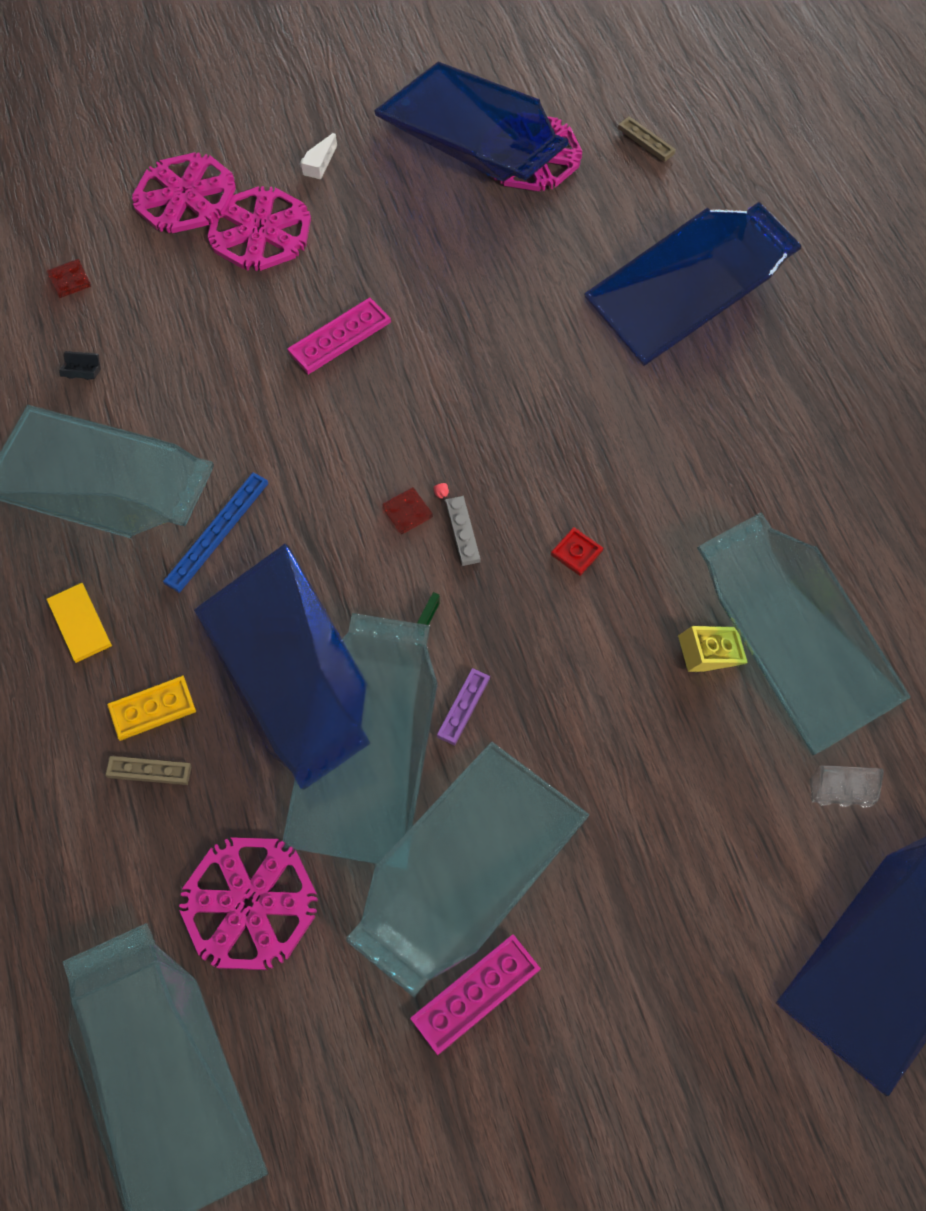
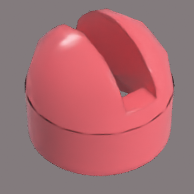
M446 483L433 487L434 493L438 498L447 497L449 489Z

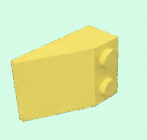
M691 626L678 635L688 672H704L748 663L737 627Z

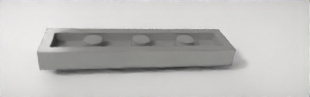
M464 496L446 499V506L462 566L480 563V555Z

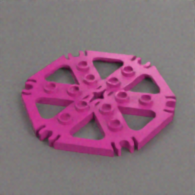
M518 113L517 119L513 115H510V120L506 117L484 135L483 144H481V154L492 178L494 176V180L501 178L500 184H504V186L540 192L541 189L545 191V185L553 189L554 184L556 188L579 168L582 159V149L567 123L561 126V119L558 120V118L528 113H522V115ZM529 124L544 125L547 128L534 138ZM509 129L513 131L517 141L496 137ZM560 138H566L572 149L553 147L552 145ZM497 154L510 156L511 158L496 168L490 156ZM546 162L566 165L568 168L558 177H554ZM529 166L535 179L534 183L515 181L513 179L524 168Z
M194 152L159 160L160 163L156 162L157 168L150 166V171L146 169L132 195L135 211L156 230L159 228L160 232H162L166 228L168 233L171 231L172 233H177L214 223L212 217L219 219V214L223 215L236 190V185L232 172L211 155L208 157L205 154L201 158L200 153L196 154ZM185 161L190 162L182 178L168 168L171 164H179ZM210 165L221 172L219 176L201 180L207 167ZM150 178L156 179L165 187L149 192L143 191ZM224 192L217 204H211L203 197ZM167 205L160 217H154L146 210ZM186 207H189L198 215L194 219L179 221Z
M258 186L233 195L223 215L219 214L221 218H225L238 225L237 227L218 232L219 219L212 217L214 223L210 224L208 233L209 244L212 246L214 253L242 269L246 265V269L249 270L250 266L254 265L255 271H258L259 267L261 271L295 259L296 256H299L297 249L304 251V247L307 245L311 215L307 211L306 205L276 187L273 192L272 187H270L269 191H265L264 186H262L260 191ZM255 196L257 199L254 214L236 205V201ZM277 197L292 204L291 208L272 214L274 200ZM302 223L301 233L297 237L281 230ZM248 241L246 253L243 256H238L227 250V248ZM266 242L283 251L268 258L263 257Z
M231 838L233 841L232 846L231 842L225 839L226 848L220 850V847L216 844L215 850L218 853L215 855L211 847L182 888L184 891L189 890L190 893H181L182 897H188L189 899L186 904L179 905L182 909H189L187 911H180L198 955L200 957L202 955V959L205 961L210 955L214 956V960L211 962L212 966L215 967L219 963L216 967L218 969L267 970L265 967L266 961L267 966L272 969L274 968L272 959L278 957L280 963H283L284 958L281 955L283 952L287 960L316 917L315 915H307V913H317L316 909L309 908L310 902H317L318 900L316 897L309 895H317L297 851L295 850L294 852L293 847H290L286 852L282 851L285 845L283 841L279 842V839ZM243 847L266 848L268 854L250 880L240 858L239 851ZM212 863H217L231 891L201 890L198 887V881ZM288 865L293 866L302 883L301 891L297 893L270 892ZM251 897H253V906H248L247 908H244L246 905L244 903V900H249ZM196 913L227 914L209 940L201 938L194 922ZM267 915L298 916L299 924L288 941L285 943L278 941ZM247 926L257 948L258 955L252 960L231 959L228 953Z

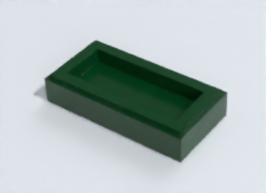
M432 593L417 622V632L422 634L426 632L440 605L439 594Z

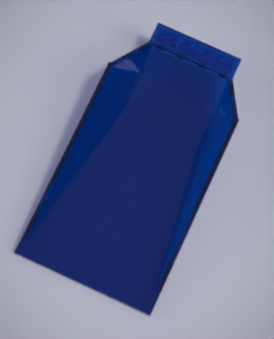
M441 62L435 63L374 110L375 116L474 169L503 182L512 176L526 181L569 145L568 139L555 134L540 103V99Z
M760 202L746 211L711 210L706 208L591 288L584 295L643 366H645L770 279L787 258L801 249V244Z
M283 544L194 609L267 751L292 772L300 789L305 790L371 744L362 728L368 684L287 544Z
M926 837L887 855L775 1002L885 1096L891 1094L926 1043Z

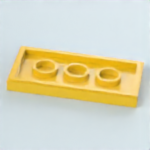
M83 583L47 598L76 663L112 646Z
M184 676L107 704L120 741L196 712Z

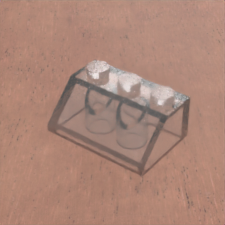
M819 766L810 778L812 802H818L819 805L838 803L844 807L851 806L852 804H858L864 808L872 807L880 799L884 770L881 768Z

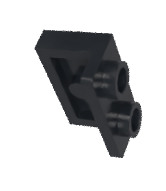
M65 351L63 354L65 363L60 368L59 373L60 377H67L69 379H95L101 370L99 354Z

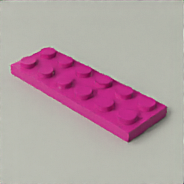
M368 298L292 345L287 350L290 356L309 375L391 323V318L371 298Z
M512 934L413 1015L410 1020L438 1056L537 974L541 968L514 934Z

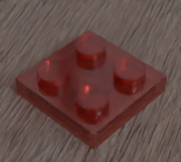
M79 259L47 270L59 298L91 287Z
M414 487L382 504V508L401 535L433 517V513Z

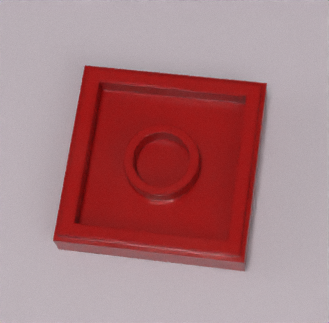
M573 527L551 551V556L581 576L600 555L603 547Z

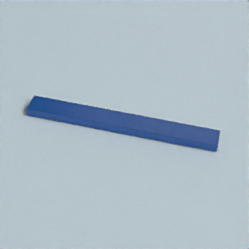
M254 472L248 477L163 582L166 586L178 593L183 590L268 485V480Z

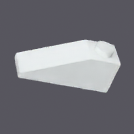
M332 133L307 151L305 157L300 162L304 176L317 179L322 178L337 147L336 134Z

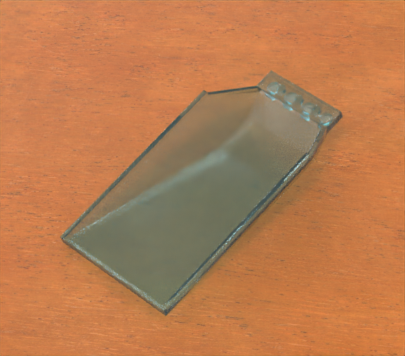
M27 405L0 452V501L131 538L133 535L166 522L185 527L212 472L214 464L212 461L193 456L173 443Z
M761 512L697 547L707 564L711 583L720 604L812 755H816L911 698L817 546L809 545L772 529Z
M352 613L349 632L317 665L283 836L285 848L293 847L296 850L405 869L438 687L427 648L430 625Z
M491 742L375 866L362 920L348 935L346 941L415 998L429 980L479 951L588 819L590 814L495 743Z
M147 923L62 961L69 981V1041L124 1211H197L269 1175L198 982L155 944L149 925Z

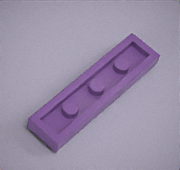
M472 668L444 720L437 738L454 746L456 745L490 680L489 675Z

